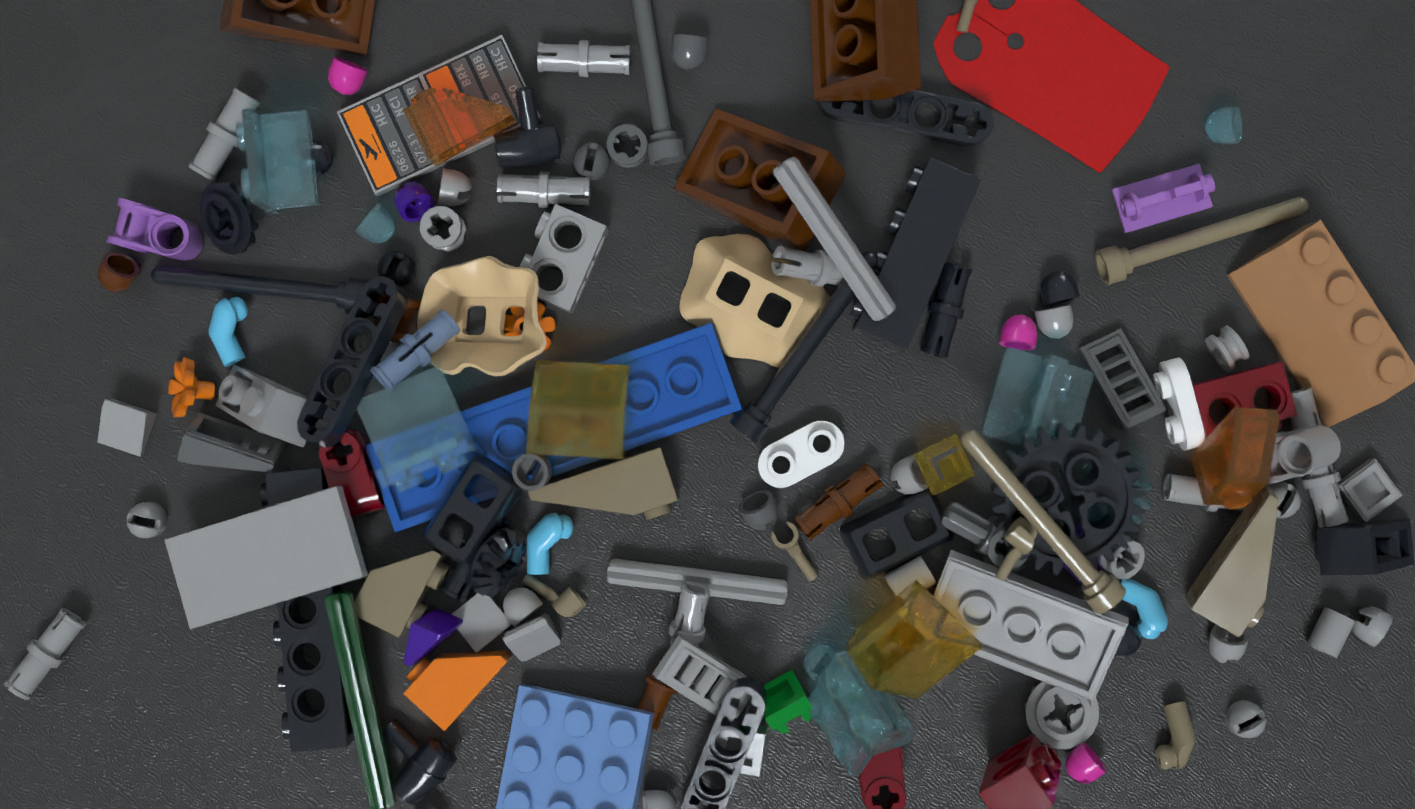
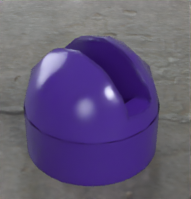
M408 181L404 183L405 187L397 189L394 202L396 209L405 221L416 222L421 220L425 212L434 207L435 202L423 184L416 181Z

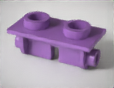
M1199 163L1112 189L1124 233L1212 208L1213 205L1209 193L1215 191V183L1211 174L1203 175Z

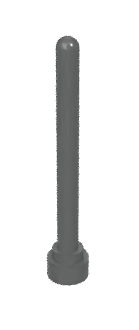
M632 0L654 134L650 136L651 143L647 145L649 163L653 166L678 163L686 159L683 140L678 139L677 132L672 131L651 2L650 0Z

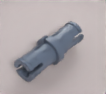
M441 309L437 312V315L413 335L407 333L400 339L401 345L378 365L373 366L371 372L379 383L391 392L400 381L419 365L422 367L428 365L432 361L430 356L461 330L453 318Z

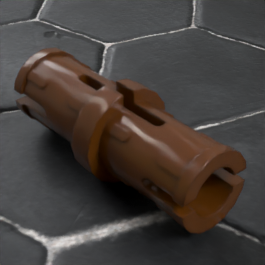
M864 463L835 487L830 485L824 489L825 494L810 507L793 517V520L804 535L812 541L841 517L847 519L853 514L852 509L866 497L883 487V483L879 480L880 478L867 463Z

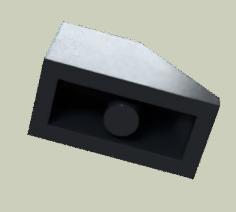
M1410 519L1340 524L1316 529L1317 538L1314 543V554L1317 562L1320 563L1321 575H1376L1414 564Z

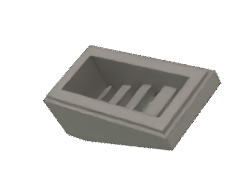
M679 635L652 673L657 679L716 716L730 684L738 678L746 677L742 672ZM691 655L693 658L679 678L675 675L683 663ZM706 665V667L704 668V670L702 671V673L700 674V676L697 678V680L695 681V683H694L693 686H692V685H691L692 682L694 681V679L696 678V676L699 674V672L701 671V669L703 668V666ZM719 675H721L716 684L714 685V687L712 688V690L709 692V694H707L715 680L718 678ZM743 694L734 718H737L752 697L751 695Z

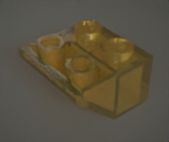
M536 360L529 404L527 454L625 458L630 366Z
M915 580L853 632L841 659L873 690L917 699L981 649L982 643L924 586Z

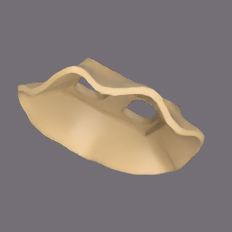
M749 234L712 236L700 240L696 245L693 264L681 294L679 307L682 317L696 327L712 323L721 351L725 356L754 359L780 368L830 299L823 286L810 285L807 279L773 274L772 262L790 264V261L774 258L773 254L770 253L767 246L759 238ZM728 272H734L750 282V288L739 306H733L719 299L716 294L725 274ZM769 293H775L791 303V309L783 325L778 328L758 318V311Z
M491 256L443 267L433 273L423 293L418 313L417 331L437 315V312L441 309L453 318L461 331L430 356L432 360L430 363L445 374L454 375L460 373L464 368L471 366L491 376H504L514 371L525 361L539 355L545 349L547 342L546 336L538 322L537 298L539 285L537 274L529 268L513 267L504 264ZM472 306H484L486 308L485 330L481 335H468L466 332L468 310ZM509 307H523L525 310L523 332L519 336H506L504 334L505 313Z

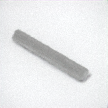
M791 157L780 163L773 170L775 177L871 319L880 321L886 318L895 310V303L799 160Z
M611 559L607 569V582L610 584L681 592L682 584L697 583L709 588L711 591L710 596L777 605L785 604L788 584L783 579L647 562Z

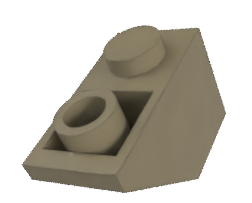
M434 549L371 570L354 602L357 617L398 638L406 634L408 629H410L411 623L426 614L428 606L422 604L429 588L437 590L449 568V565L443 563L446 556Z

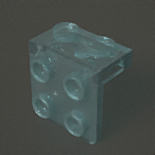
M431 368L399 382L391 392L383 389L364 397L357 407L382 466L381 469L375 471L382 489L396 486L399 493L425 482L422 474L438 467L442 474L468 464L465 455L477 451L448 380L443 371L438 368Z

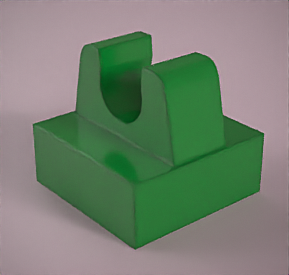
M793 670L763 685L768 696L763 716L772 731L777 729L782 734L789 732L786 723L800 715L805 722L811 719L810 709H812V706Z

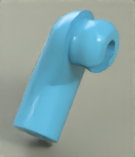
M236 296L229 300L223 298L215 304L209 325V336L224 367L233 365L245 358L234 331L237 321L244 320L248 315V309L244 300Z
M557 513L547 514L528 532L527 574H550V548L560 538L568 539L573 533V522L569 516L565 514L558 515Z
M1130 578L1117 579L1126 589L1122 600L1137 608L1140 619L1137 621V629L1140 635L1147 639L1157 638L1160 632L1166 630L1169 619L1159 594L1155 590Z

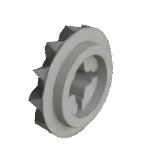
M1043 681L1037 686L1032 687L1028 701L1024 705L1026 724L1032 734L1035 733L1043 744L1048 743L1052 748L1070 749L1079 746L1082 742L1084 743L1095 731L1099 720V705L1096 698L1092 701ZM1054 695L1065 705H1077L1067 713L1068 721L1066 722L1069 727L1068 729L1058 718L1046 717L1055 710Z

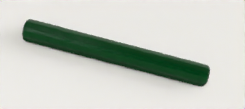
M345 590L336 591L326 596L325 605L368 802L371 808L386 809L395 805L396 794L392 786L393 780L353 594Z

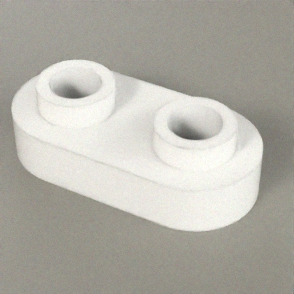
M1178 357L1160 362L1159 372L1153 374V382L1161 400L1165 399L1170 417L1165 418V428L1172 444L1178 443L1184 451L1204 446V427L1191 378L1184 361Z
M828 421L809 423L762 450L758 458L759 474L766 483L773 487H789L836 462L844 450V437L839 428ZM821 434L827 436L830 441L828 450L822 453L817 452L813 447L814 438ZM778 456L786 457L790 463L788 471L783 474L776 473L772 468V462Z

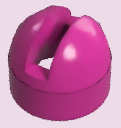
M333 57L328 71V80L331 87L339 93L352 95L359 91L364 84L368 70L348 60Z
M1023 314L1010 317L1002 326L999 344L1013 350L1026 351L1036 349L1038 336L1036 324L1031 318Z
M1085 742L1074 748L1067 756L1065 763L1067 773L1079 783H1091L1107 772L1100 758Z

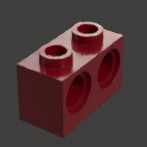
M1283 362L1265 364L1192 384L1204 427L1205 440L1210 439L1212 446L1240 440L1238 432L1250 428H1255L1256 434L1284 428L1282 420L1297 416ZM1260 387L1266 390L1270 399L1267 409L1263 412H1260L1255 407L1253 401L1254 394ZM1215 399L1221 401L1226 410L1225 418L1219 424L1214 423L1209 416L1210 404Z
M1035 733L988 760L978 794L988 809H1048L1054 805L1061 771L1059 769L1061 768L1060 759L1048 743L1042 745Z

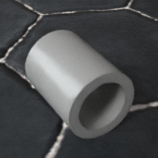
M920 555L884 576L900 604L936 584L933 575Z
M1324 607L1307 645L1337 659L1355 621Z

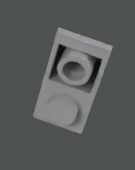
M234 364L229 376L221 383L219 398L215 406L260 433L300 447H304L306 440L300 436L297 430V421L308 397Z

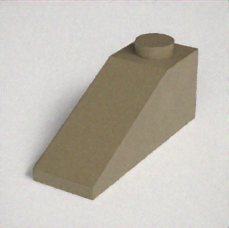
M662 447L545 485L537 490L528 491L530 500L629 515L644 512L646 520L672 512L670 503L678 501L677 492Z
M1264 483L1256 491L1185 594L1191 610L1237 637L1242 635L1246 627L1253 628L1262 617L1265 609L1263 603L1266 600L1279 499L1271 487Z

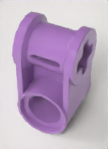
M118 198L117 205L121 209L113 235H108L107 243L146 254L151 252L181 261L194 259L200 254L204 246V236L198 225L181 217L161 212L157 208ZM181 227L184 233L183 241L177 248L172 249L169 242L170 235L176 228Z

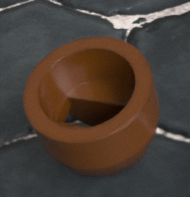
M119 252L107 253L99 265L98 280L102 287L110 292L127 290L133 285L139 273V266L134 259L126 254Z

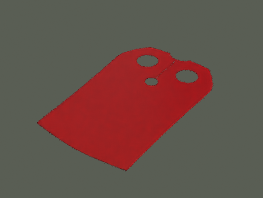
M978 0L967 32L977 35L982 43L981 54L973 61L959 59L953 50L955 39L960 34H963L956 31L962 10L953 16H947L933 43L938 62L951 84L1037 133L1099 173L1110 163L1139 127L1170 68L1169 65L1114 29L1076 0H1015L1014 4L1005 10L994 8L988 0ZM1013 33L1020 34L1024 39L1023 46L1017 50L1011 49L1007 44L1009 35Z

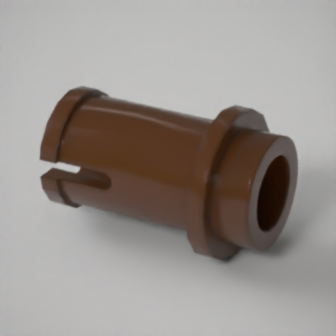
M651 673L645 675L644 680L647 682V685L636 709L654 712L652 729L659 730L660 722L672 694H677L678 691L663 683Z

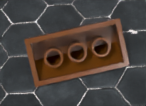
M810 0L814 100H885L921 88L917 0Z

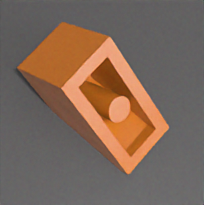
M506 650L479 651L477 653H441L432 662L424 657L406 677L412 684L403 694L445 731L512 656Z

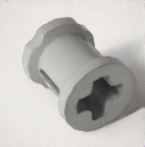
M445 206L430 208L423 214L420 221L422 238L435 249L451 252L464 244L467 233L466 224L452 209ZM442 219L448 224L454 223L448 228L451 235L448 239H444L439 235L434 236L439 231L437 223Z

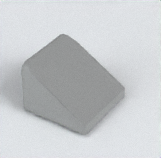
M104 399L97 442L143 457L157 413L115 399Z
M546 612L509 629L503 637L507 647L520 661H527L561 643L556 627L549 613L546 614Z

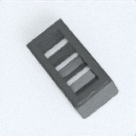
M1121 328L1078 348L1118 430L1129 429L1166 411L1156 388ZM1117 345L1120 354L1099 363L1096 355ZM1125 362L1128 370L1108 379L1105 371ZM1132 379L1134 380L1137 387L1117 395L1114 390L1115 387ZM1141 396L1145 404L1127 412L1123 405Z
M197 412L183 434L177 461L192 465L272 473L286 442Z

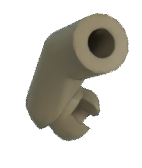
M1184 701L1163 707L1171 737L1169 744L1160 745L1156 748L1155 755L1159 767L1164 770L1171 769L1172 767L1179 770L1186 766L1195 745L1196 735L1186 702Z

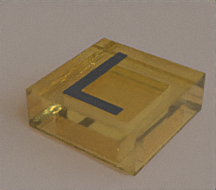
M956 434L913 453L932 495L939 494L975 476Z

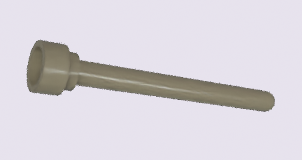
M1297 197L1128 250L1126 247L1118 248L1113 245L1095 252L1096 267L1101 280L1108 286L1126 280L1127 275L1133 273L1135 267L1303 215L1308 211L1309 203L1305 198Z
M975 430L963 432L961 435L963 446L1083 583L1081 587L1085 593L1083 598L1095 613L1102 614L1116 606L1126 593V589L1113 574L1107 575L1103 570L1097 571L978 432Z

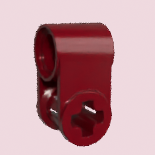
M346 429L345 434L337 444L327 448L319 447V458L328 483V489L342 486L351 518L384 509L386 506L364 446L368 442L358 431ZM342 444H351L353 453L349 454L347 459L345 456L337 457L335 448H339Z
M898 727L851 732L857 774H859L861 797L867 809H904L907 796L902 769L903 753ZM886 785L891 793H895V797L889 798L888 806L883 808L877 800H872V796L878 795L880 792L879 787Z

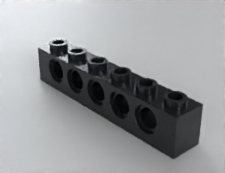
M323 468L266 473V483H262L260 488L261 504L263 509L328 489ZM342 584L303 595L313 600L316 605V615L313 620H306L298 613L297 603L301 596L277 603L279 620L274 621L273 638L276 648L282 649L283 666L278 668L277 681L280 693L286 694L287 712H284L282 715V733L285 740H290L291 752L347 747L355 740L325 605L326 596L336 591H341ZM304 643H312L319 649L321 659L318 665H309L303 660L301 649ZM308 689L318 690L325 699L323 711H315L307 705L305 696Z

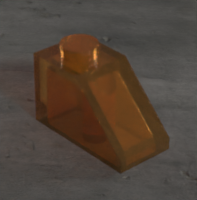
M435 88L424 90L410 100L411 106L403 109L429 160L435 166L517 124L508 107L447 88L436 91Z
M1235 407L1191 455L1204 505H1224L1228 509L1242 508L1250 504L1252 499L1268 484L1280 419L1277 410Z

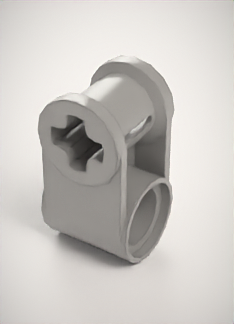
M1315 425L1284 432V430L1276 431L1243 441L1245 449H1250L1258 474L1254 478L1256 486H1261L1262 483L1268 485L1307 475L1334 463L1339 458L1341 451L1337 435L1324 425Z

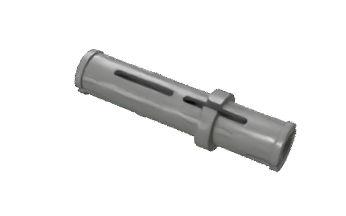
M1312 387L1292 391L1291 395L1297 416L1290 418L1292 430L1322 425L1315 405ZM1333 464L1311 472L1302 479L1304 489H1309L1319 528L1336 526L1349 521L1338 482L1341 481L1339 470H1334Z

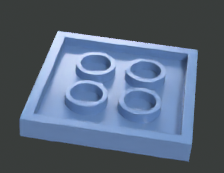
M519 685L496 809H637L654 712L534 685Z

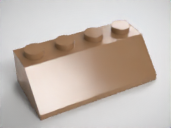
M1321 220L1300 227L1227 274L1232 285L1300 389L1312 387L1318 416L1324 426L1330 427L1374 407L1415 382L1414 363Z

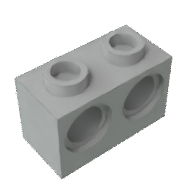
M555 204L551 214L548 212L542 214L534 237L540 239L533 256L526 254L519 266L529 268L537 274L539 285L537 299L569 313H574L609 232L606 225ZM573 225L581 229L582 237L579 244L570 249L560 247L557 242L559 231L565 226ZM548 267H557L563 273V282L554 291H545L539 284L540 274Z

